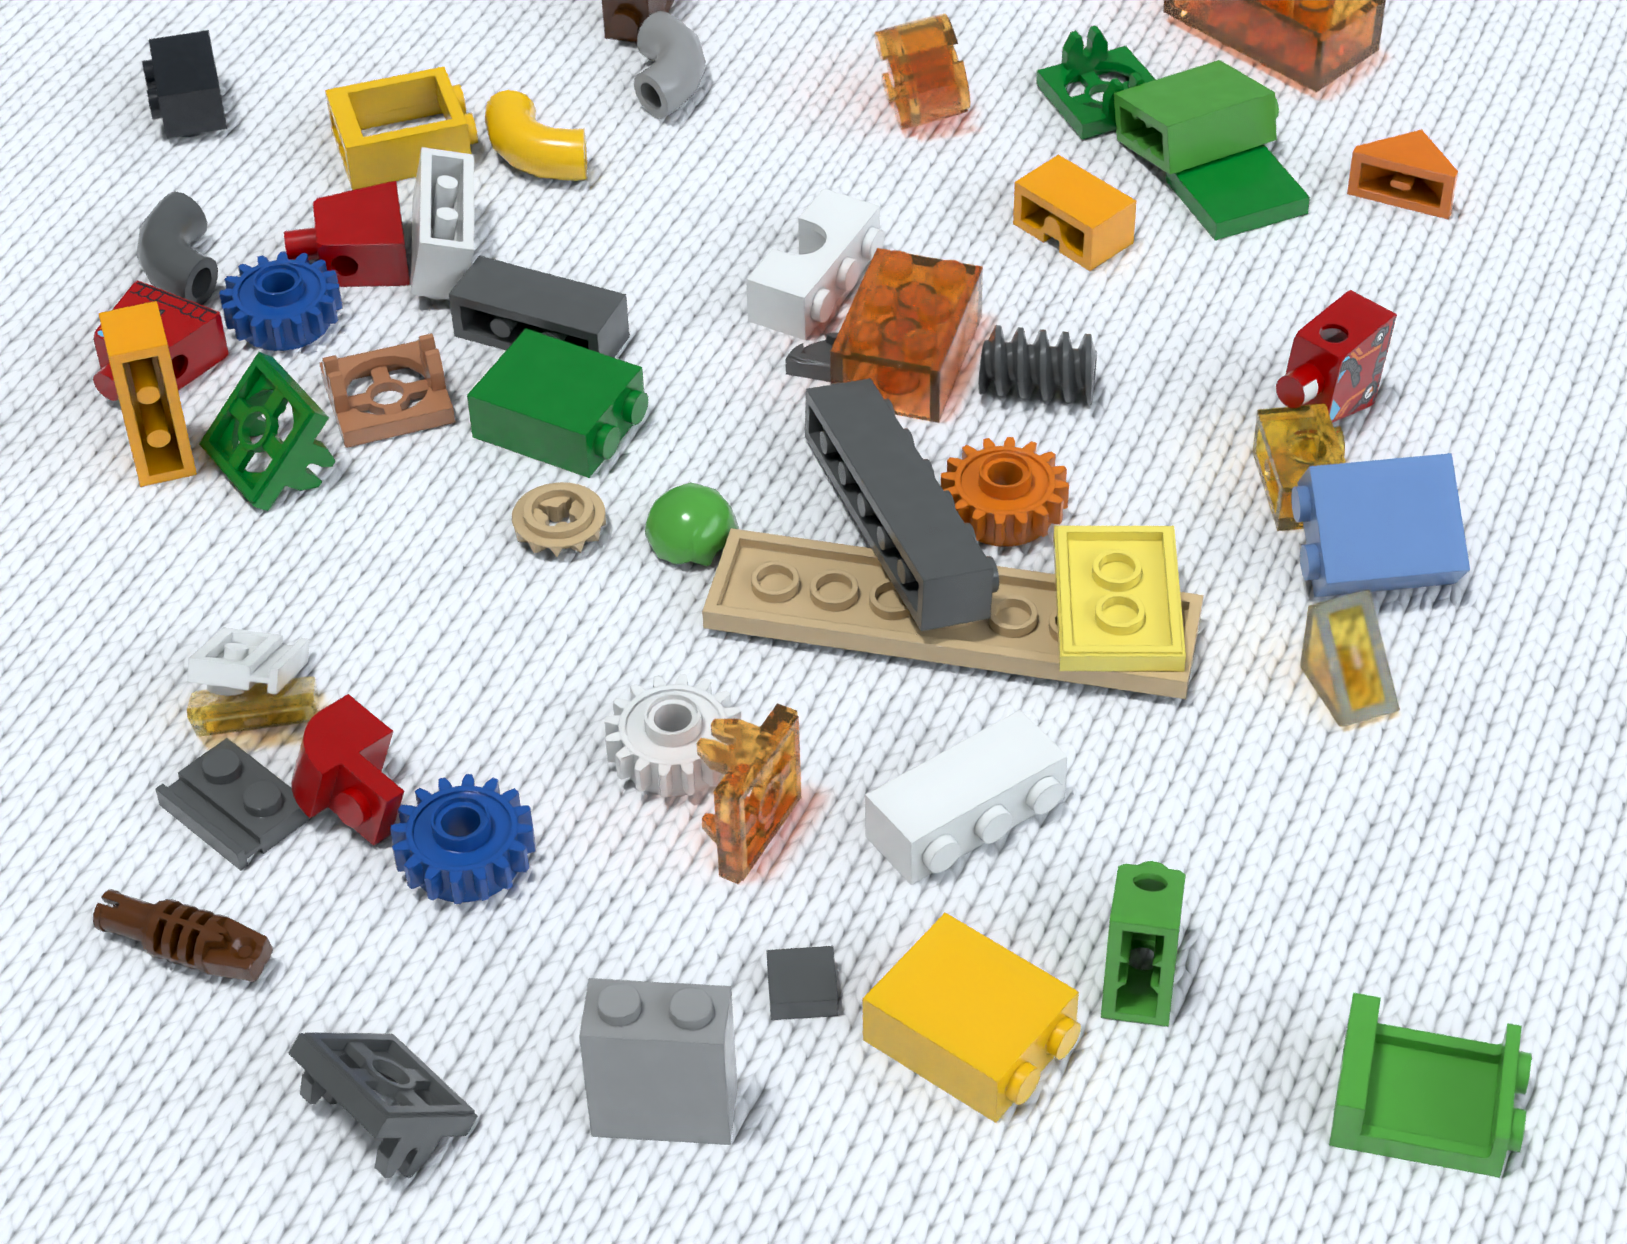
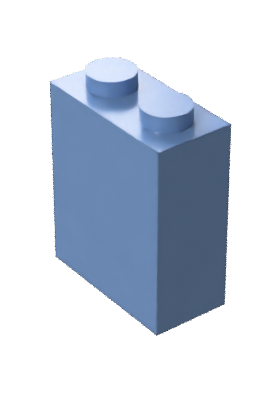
M1452 453L1309 466L1297 482L1298 486L1292 488L1291 503L1293 516L1296 522H1303L1306 544L1301 545L1300 548L1301 572L1304 580H1312L1314 597L1456 584L1470 571Z

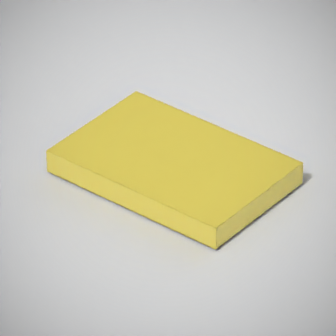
M1054 526L1053 549L1059 671L1184 672L1186 652L1174 526Z

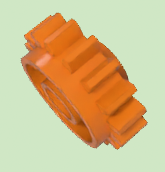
M1007 437L1004 446H995L991 439L985 438L983 439V449L977 451L973 447L965 445L962 447V459L950 457L947 460V472L941 473V488L943 491L948 490L951 493L956 511L964 523L972 525L977 541L999 547L1026 544L1040 536H1047L1048 528L1051 524L1060 525L1063 520V509L1068 508L1069 483L1066 482L1067 469L1065 466H1055V453L1051 451L1040 456L1037 455V443L1033 441L1026 444L1024 448L1015 447L1014 437Z

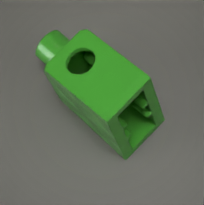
M1146 861L1138 865L1125 863L1118 866L1109 921L1101 1018L1169 1027L1186 874L1182 871L1168 869L1164 864L1155 861ZM1135 948L1152 950L1154 952L1153 968L1139 970L1129 964L1131 950Z

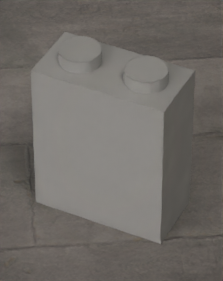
M589 978L579 1041L591 1137L731 1145L738 1088L731 986Z

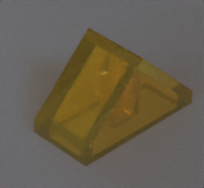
M1362 590L1309 605L1300 667L1338 726H1347L1399 711L1400 708L1370 590Z

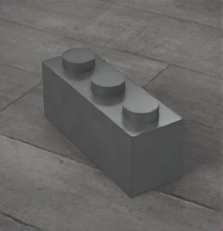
M480 255L449 293L454 336L502 350H507L525 329H529L615 358L630 337L626 294Z

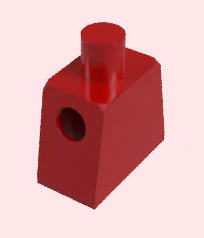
M396 181L317 198L313 202L315 227L284 231L288 260H295L300 254L306 253L309 260L322 259L326 261L327 271L335 270L337 273L340 287L410 285Z

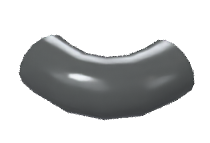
M175 191L166 195L140 225L137 258L148 280L154 287L203 305L211 297L218 279V267L216 261L211 257L191 248L193 243L207 231V220L201 207L184 193Z

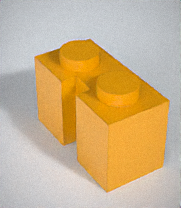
M1058 154L1015 181L1013 224L1043 243L1053 237L1059 241V253L1085 269L1092 271L1134 243L1137 201Z

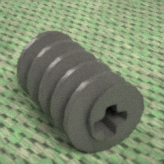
M995 325L989 339L984 340L978 379L979 394H985L991 380H994L998 396L1006 397L1013 383L1016 382L1020 397L1029 399L1035 385L1039 384L1043 400L1051 401L1058 386H1061L1065 402L1074 403L1080 389L1084 388L1088 405H1092L1097 365V350H1095L1092 335L1085 333L1078 349L1072 347L1069 332L1062 331L1056 346H1050L1047 331L1040 329L1034 343L1028 344L1024 328L1017 327L1011 342H1005L1001 325Z

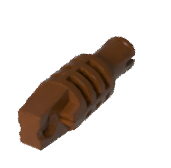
M108 889L101 898L105 903L112 904L113 907L97 903L93 913V924L97 930L111 932L139 941L147 953L153 957L164 958L168 962L181 964L190 969H198L200 972L208 975L255 982L263 972L273 952V947L267 936L227 916L215 915L213 912L205 909L199 910L195 906L182 904L180 901L165 899L152 904L121 894L117 890Z

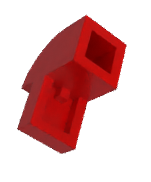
M349 694L317 712L308 722L293 771L291 786L297 804L309 818L329 808L338 815L344 824L353 828L374 846L391 835V825L395 824L398 808L401 805L405 791L382 773L394 731Z

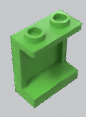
M1353 993L1345 1034L1329 1146L1500 1178L1507 1150L1520 1152L1525 1130L1526 1110L1514 1108L1515 1093L1526 1094L1532 1053L1519 1051L1522 1025L1507 1023L1503 1042L1492 1044L1377 1023L1381 997Z

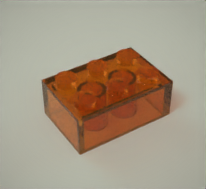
M877 248L831 348V385L871 378L884 399L888 398L892 402L895 415L939 423L982 318L983 267L961 263L956 260H943L908 254L899 250L891 251Z

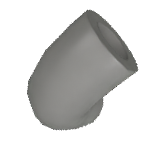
M658 11L651 14L644 21L638 33L637 47L639 52L654 63L636 75L634 89L644 109L653 117L662 119L675 112L697 91L705 71L706 60L698 36L675 16L664 11Z

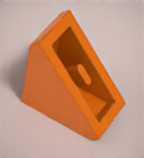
M1421 129L1356 146L1352 152L1347 194L1449 219L1452 212L1458 170Z

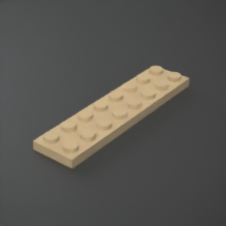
M731 528L702 610L703 628L1186 699L1204 595L1180 592L1186 652L1184 672L1059 671L1055 574L997 566L999 589L997 592L992 593L990 619L921 631L872 548Z

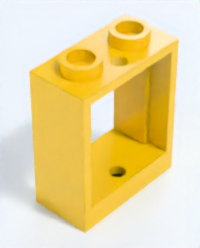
M444 66L325 90L331 131L352 190L416 177L421 147L471 154L470 144L478 143L474 117L472 113H466V104L461 85L451 84ZM442 113L445 117L444 121L363 137L361 132L364 129Z

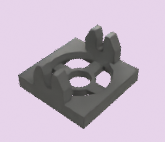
M299 1033L288 1053L305 1070L301 1079L300 1095L309 1104H317L322 1096L330 1104L339 1103L375 1139L383 1138L377 1149L375 1169L385 1179L392 1178L397 1170L406 1178L412 1177L430 1159L442 1137L467 1136L478 1117L471 1106L394 1034ZM379 1073H382V1074H384V1075H386V1076L392 1078V1079H393L394 1081H396L397 1083L388 1080L387 1078L383 1077V1076H382L381 1074H379ZM373 1090L394 1099L400 1106H389Z

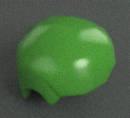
M690 482L666 491L653 503L646 521L645 536L659 559L674 564H684L691 561L709 566L715 554L724 548L730 529H739L731 506L716 489Z

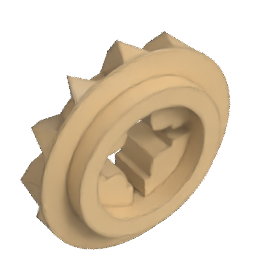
M557 482L536 487L524 494L513 508L512 523L517 541L529 543L533 553L541 552L547 548L551 549L556 557H558L562 549L567 548L581 553L585 541H599L601 527L606 525L604 503L594 491L575 483ZM569 516L570 523L561 521L564 517L567 518ZM549 520L559 522L555 526H549Z

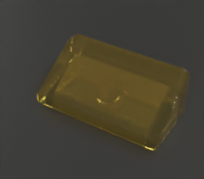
M313 676L293 678L277 694L267 693L268 684L256 683L250 690H245L243 694L233 696L213 694L207 690L195 691L189 699L187 718L194 732L199 737L308 723L320 711L317 681Z

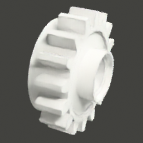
M680 674L675 684L666 685L665 680L660 675L654 676L653 688L645 690L637 684L631 685V701L616 698L613 701L614 715L605 717V742L608 762L616 763L617 776L621 780L630 778L636 784V790L640 792L646 790L650 793L661 795V797L694 795L710 785L713 787L718 785V779L724 771L733 772L736 768L735 754L743 752L740 708L731 707L730 693L727 690L712 695L711 680L708 679L702 680L694 687L688 685L686 674Z

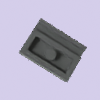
M228 738L179 771V779L169 787L162 783L155 788L159 805L240 871L248 866L247 859L257 851H260L262 854L266 853L311 819L297 804L292 788Z

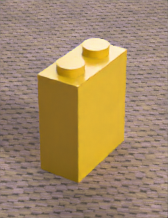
M945 912L862 998L863 1040L996 1123L1013 1103L1022 1105L1028 1100L1039 1082L1041 1072L1054 1057L1059 1060L1063 1059L1075 1045L1081 1030V1025L1077 1022L1079 991Z

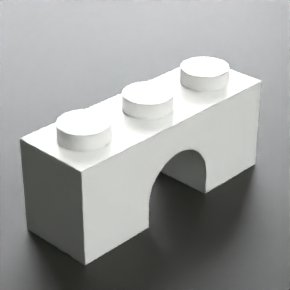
M823 188L798 217L799 255L789 254L772 248L746 279L748 322L806 341L820 322L824 323L828 320L835 303L843 293L853 289L860 272L869 261L876 260L880 255L884 245L885 233L884 230L880 229L879 205Z

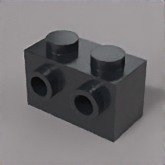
M209 30L148 39L152 59L142 61L147 85V96L152 120H163L166 138L179 136L194 137L205 132L227 129Z

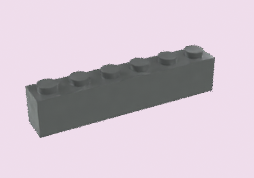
M871 378L806 389L805 438L919 629L926 631L990 619L992 593L997 592L999 589L997 565L991 556L986 557L978 545L972 525L964 523L956 511L951 493L948 490L943 491L935 478L931 462L928 459H923L919 454L910 430L908 428L903 429L895 417V411L890 399L882 397Z

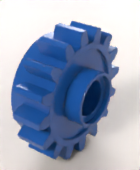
M280 252L277 260L269 261L263 255L258 256L257 266L239 265L240 277L227 276L224 279L226 289L219 292L226 328L235 329L236 339L239 341L245 339L254 347L270 351L293 350L313 343L325 334L330 324L337 323V310L343 309L337 273L335 270L327 271L326 261L322 259L309 264L308 254L306 253L300 254L295 260H288L286 252Z
M466 774L461 786L452 787L445 777L440 778L438 781V792L431 794L422 788L415 791L416 807L400 805L398 808L400 823L391 825L390 829L396 869L398 872L405 871L409 888L414 889L420 886L427 892L428 899L434 901L439 898L454 902V904L488 900L490 896L501 890H508L513 887L512 880L518 872L526 873L528 871V853L536 851L531 809L529 805H520L519 792L515 788L500 795L498 779L492 777L483 787L475 786L473 775Z

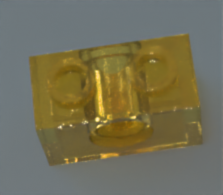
M1326 404L1304 405L1298 408L1282 407L1257 410L1252 453L1277 531L1304 529L1303 522H1296L1293 516L1291 503L1292 488L1298 486L1297 482L1309 466L1346 463L1344 458L1345 441L1342 428L1340 426H1333Z

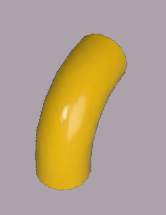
M500 91L490 97L485 109L487 132L492 148L515 169L539 178L569 181L587 180L585 128H552L537 122L536 108L533 101L519 91Z

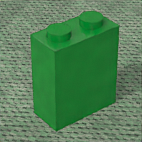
M525 329L467 394L472 438L587 478L592 476L605 459L608 460L614 455L620 440L633 424L637 425L642 421L648 407V395L644 392L642 367L529 329Z

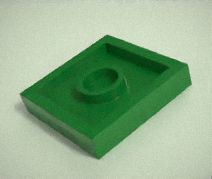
M1264 144L1171 175L1166 173L1168 185L1215 241L1308 214L1310 196Z

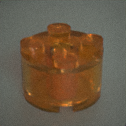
M946 13L874 32L881 61L886 60L888 72L881 74L885 95L889 103L893 102L900 130L968 112L971 102L966 70L963 60H958L954 48L958 41Z

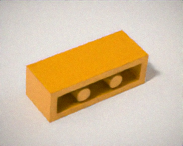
M157 301L98 313L140 487L197 475Z

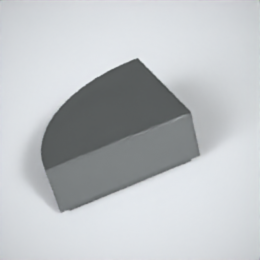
M829 333L825 334L826 340L816 342L804 347L803 343L799 344L785 359L786 374L839 384L854 350V334Z

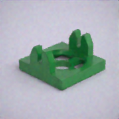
M1094 25L1089 28L1085 48L1080 34L1077 31L1070 32L1062 47L1061 64L1037 70L1036 85L1081 139H1086L1116 130L1115 92L1156 79L1126 45L1108 50L1106 38L1101 30ZM1110 72H1118L1126 75L1129 81L1121 83L1118 78H1114L1108 82L1102 81L1098 76ZM1080 81L1085 87L1084 93L1073 97L1069 96L1066 91L1067 85ZM1104 92L1102 102L1091 97L1095 93Z
M261 352L257 353L199 443L253 507L269 511L284 486L302 491L317 488L321 485L323 481L312 470L306 468L308 465L315 464L320 467H332L336 462L328 448L321 441L316 440L329 419L327 414L272 356ZM289 402L292 406L294 424L283 442L277 435L279 428L278 417L284 413ZM263 435L259 442L252 443L250 436ZM266 451L272 458L268 467L263 472H249L245 469L255 453Z

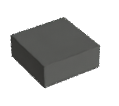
M833 946L766 950L771 1020L838 1016V993Z

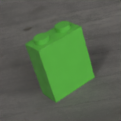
M1221 60L1114 93L1117 140L1169 175L1277 140L1276 119L1279 115V106L1275 92Z

